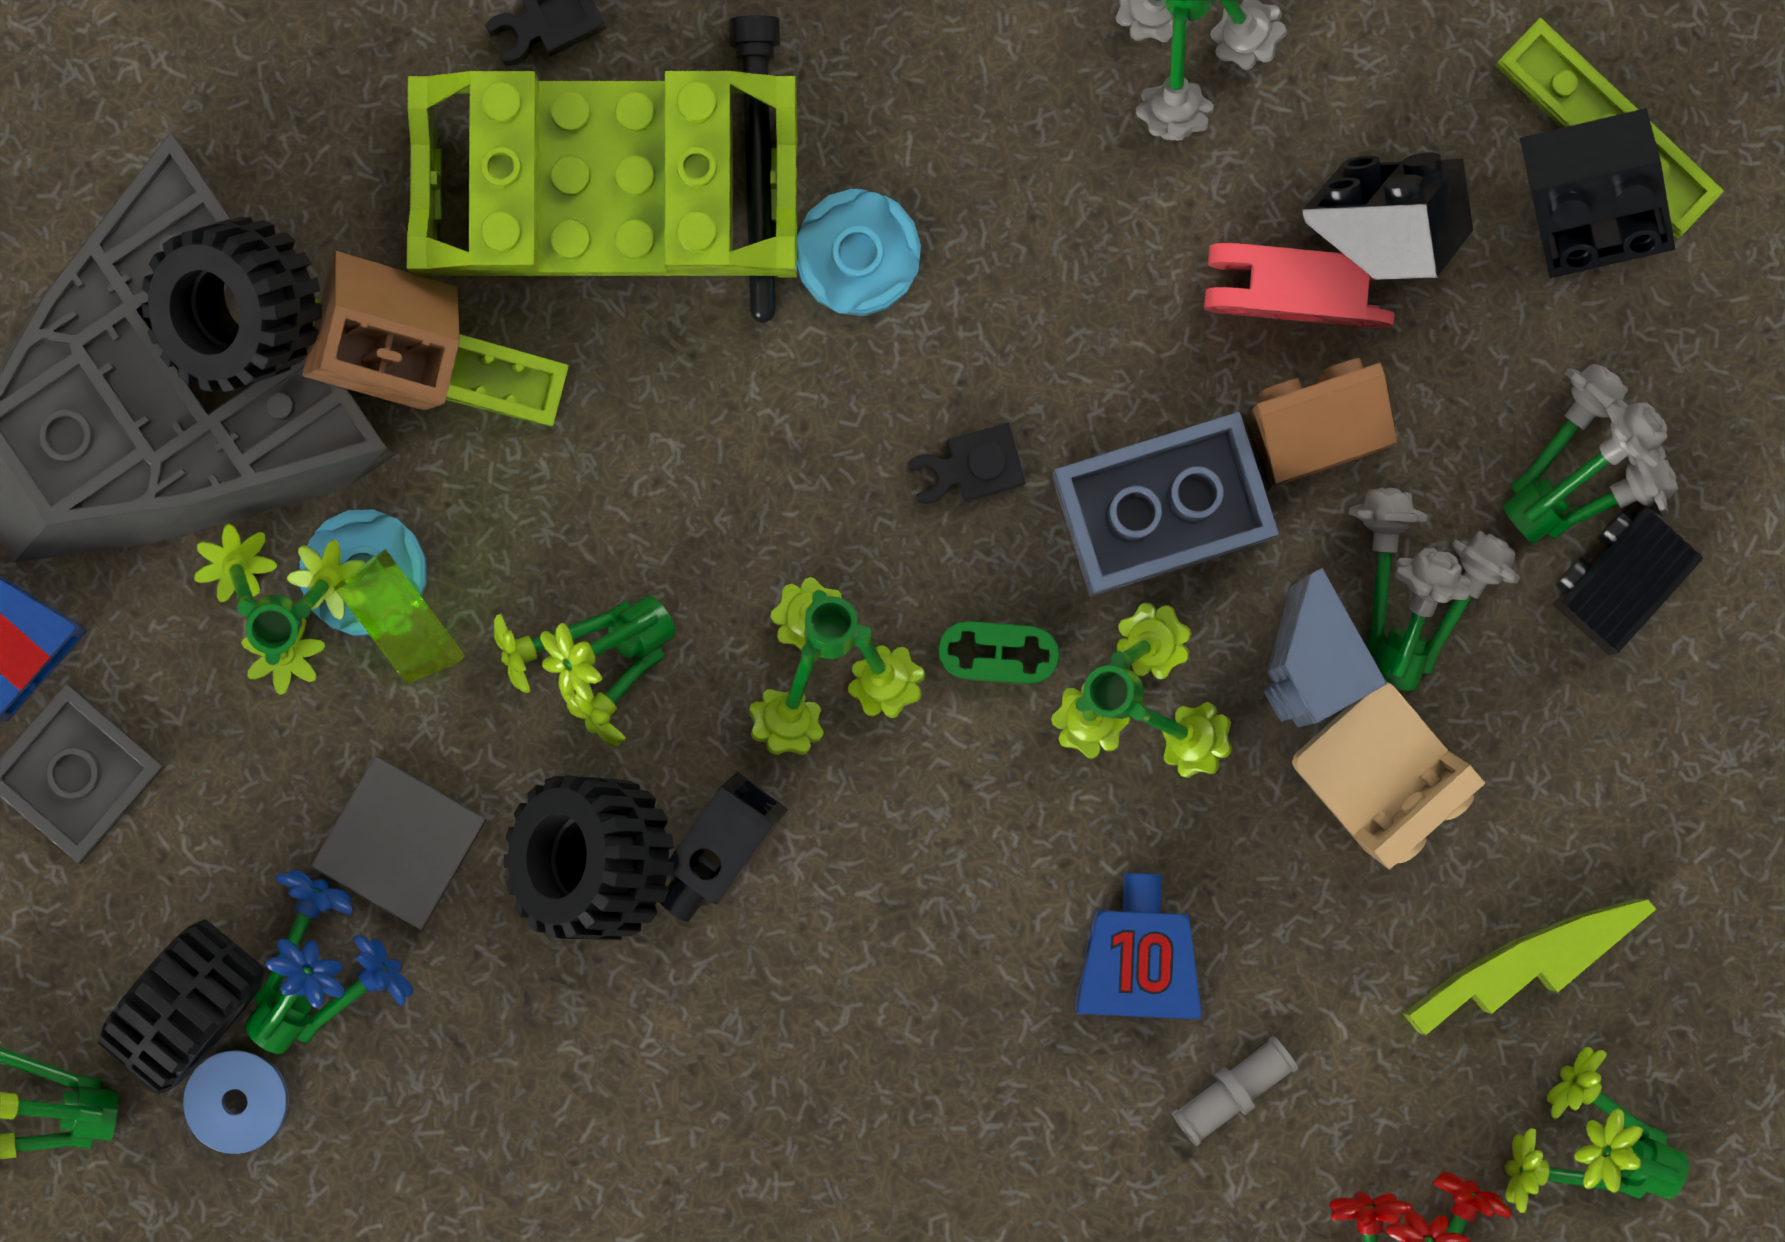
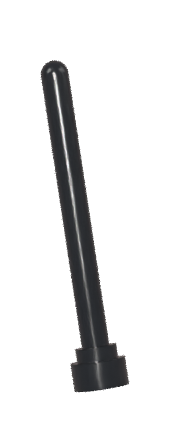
M749 15L729 19L730 46L736 48V58L743 60L744 73L768 75V59L774 58V47L780 45V20L778 17ZM744 94L748 245L773 237L770 184L769 105L748 94ZM749 276L751 316L757 322H768L775 315L774 276Z

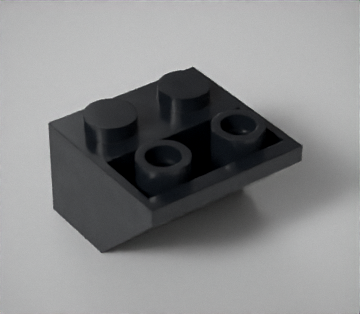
M1647 108L1520 138L1550 278L1676 250L1661 160Z
M1434 152L1414 154L1406 157L1402 162L1380 163L1379 157L1372 155L1350 158L1342 163L1338 170L1302 209L1306 224L1375 280L1437 278L1473 231L1463 158L1441 160V155Z

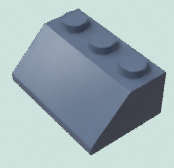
M1323 568L1291 585L1266 670L1272 684L1264 688V693L1280 721L1292 719L1298 728L1324 720L1387 685Z

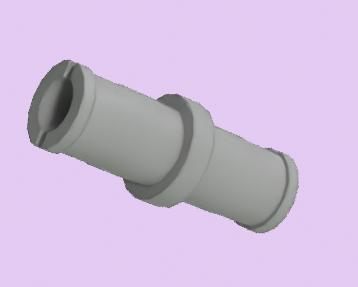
M1272 1036L1268 1039V1042L1230 1071L1223 1067L1216 1072L1214 1076L1217 1081L1180 1109L1174 1110L1171 1114L1189 1140L1198 1146L1204 1138L1237 1113L1241 1112L1243 1115H1247L1256 1108L1253 1103L1254 1100L1288 1074L1298 1070V1066L1279 1040Z

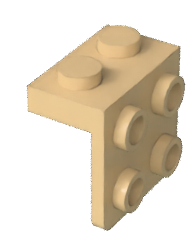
M1386 681L1387 685L1347 706L1295 753L1292 763L1298 774L1364 851L1390 870L1397 863H1404L1416 856L1424 847L1426 837L1444 820L1454 819L1466 811L1474 800L1473 794L1485 782L1470 764L1446 749L1399 691Z

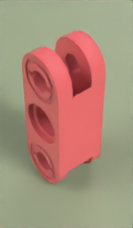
M1216 243L1209 245L1208 265L1210 267L1222 270L1251 272L1250 289L1230 287L1205 289L1204 309L1206 311L1220 314L1376 329L1394 327V312L1380 309L1377 305H1367L1369 281L1376 280L1343 253L1240 243Z

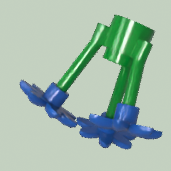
M294 869L288 874L281 873L276 875L275 880L291 888L288 895L298 899L295 905L298 914L287 938L279 939L277 942V948L280 952L278 957H271L265 963L271 972L266 983L254 997V1001L258 1006L245 1021V1029L249 1037L261 1048L271 1053L284 1054L296 1039L309 1043L321 1026L366 991L374 993L377 990L383 991L387 988L395 1001L400 1006L404 1005L406 996H412L413 987L400 974L402 963L394 958L387 960L388 956L385 947L379 939L370 941L361 935L354 937L355 943L362 952L356 955V960L365 968L358 972L359 979L346 990H344V987L338 980L332 977L341 971L342 964L332 959L318 961L319 947L315 941L309 940L301 951L298 948L311 918H318L321 911L328 912L331 907L346 915L352 914L350 895L342 890L329 888V883L324 878H317L313 882L311 878L300 870ZM324 993L335 997L312 1016L308 1015L311 1010L310 1004L315 1008H319L323 1004Z

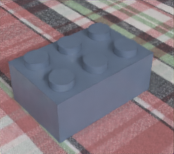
M1240 411L1055 469L1052 474V480L1090 597L1261 544L1279 535Z

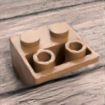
M339 251L332 252L320 301L322 305V319L316 320L314 325L319 334L315 344L309 345L302 376L423 411L445 404L460 342L458 287Z
M1355 358L1323 370L1324 374L1316 377L1317 384L1302 389L1299 378L1264 389L1262 391L1263 395L1256 397L1258 404L1247 414L1246 420L1270 488L1389 449L1397 443L1387 384L1381 363L1363 368L1361 359Z

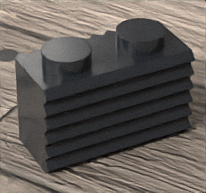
M1648 507L1637 510L1632 516L1625 510L1619 512L1597 537L1605 544L1601 551L1590 563L1582 557L1578 558L1555 584L1563 593L1552 605L1608 655L1619 653L1704 559L1699 552L1695 551L1690 544L1685 542L1680 535L1675 533L1670 526L1666 525Z

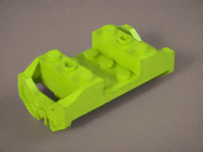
M466 71L432 76H408V119L411 161L407 270L410 273L426 278H434V276L797 277V86L795 76H772L735 71H665V81H539L535 71ZM454 94H470L469 252L437 241L438 223H442V149L438 148L436 104ZM733 94H748L776 109L777 148H772L770 171L771 219L776 223V236L733 251Z

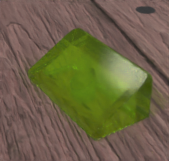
M386 549L334 586V589L407 684L452 666L466 657Z

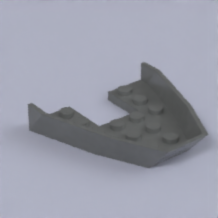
M171 132L20 325L0 357V543L14 563L160 542L348 488L396 455L389 444L381 438L348 389L302 376L306 357L301 363L291 366V370L254 383L210 414L190 384L178 377L179 368L177 365L168 368L160 358L163 349L159 343L152 344L147 331L152 329L141 314L143 312L142 303L148 302V294L142 290L144 276L154 274L149 266V262L154 253L164 251L162 244L171 237L182 235V232L231 220L221 202L190 159V153Z

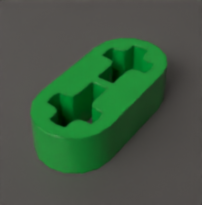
M972 621L959 622L946 630L941 637L938 647L939 660L944 669L952 676L964 680L1036 684L1050 677L1056 669L1059 660L1058 645L1053 636L1044 629L1034 626ZM962 633H973L975 644L995 647V658H974L972 668H960L959 658L948 654L949 643H959ZM1033 637L1037 639L1038 649L1048 651V662L1038 663L1033 674L1024 673L1022 662L1002 659V648H1022L1025 644V639Z

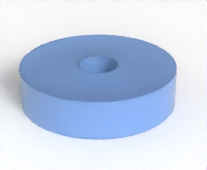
M229 1050L206 1059L190 1076L183 1098L185 1118L194 1135L211 1149L229 1154L246 1153L269 1142L281 1129L289 1106L288 1089L281 1072L270 1060L248 1050ZM230 1090H240L247 1097V1107L240 1114L232 1113L226 1107L225 1098Z

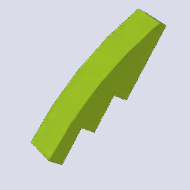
M315 298V303L320 304L321 299ZM459 334L460 342L447 391V401L550 427L554 425L569 365Z
M1637 898L1571 916L1515 939L1456 972L1403 1011L1402 1014L1418 1033L1427 1035L1471 997L1482 1011L1493 1014L1535 977H1538L1548 990L1559 992L1651 915L1656 908L1648 899Z

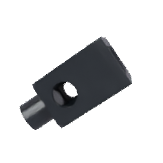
M736 772L719 788L669 858L668 862H674V878L667 886L669 891L665 902L659 903L672 915L685 922L691 920L705 899L717 905L733 886L788 809L743 775ZM709 849L715 852L720 859V866L708 862L703 851Z

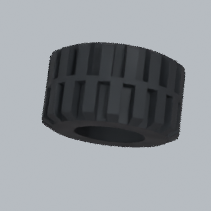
M238 217L182 232V235L171 237L163 243L164 251L154 253L149 262V266L154 274L144 276L142 290L148 294V302L142 303L143 317L150 318L152 330L147 331L152 344H160L163 349L160 358L167 367L177 365L179 367L178 377L188 384L199 381L200 389L213 392L222 389L223 392H227L283 374L291 370V366L301 363L308 355L305 347L315 344L319 331L313 326V321L322 319V305L315 303L314 293L321 290L317 277L311 279L306 269L311 265L309 258L305 252L296 253L293 249L296 240L286 231L275 234V224L266 220L253 222L252 217ZM225 283L229 286L237 301L240 315L239 325L234 321L228 310L224 295Z
M565 775V777L553 776L545 779L544 786L535 785L527 793L528 803H519L515 810L516 823L514 827H508L505 839L509 842L508 854H504V868L509 869L510 877L506 881L509 895H516L517 899L514 908L519 916L529 917V927L536 932H544L546 937L621 940L622 936L632 937L641 931V923H651L657 915L656 903L665 902L669 891L665 886L667 876H673L674 862H668L669 850L674 848L672 834H666L664 827L668 823V819L664 810L654 809L656 798L649 791L640 790V785L637 783L611 778Z
M207 919L194 923L182 931L160 953L119 1001L102 1026L98 1044L157 1094L168 1091L178 1085L195 1068L236 1021L262 986L266 969Z

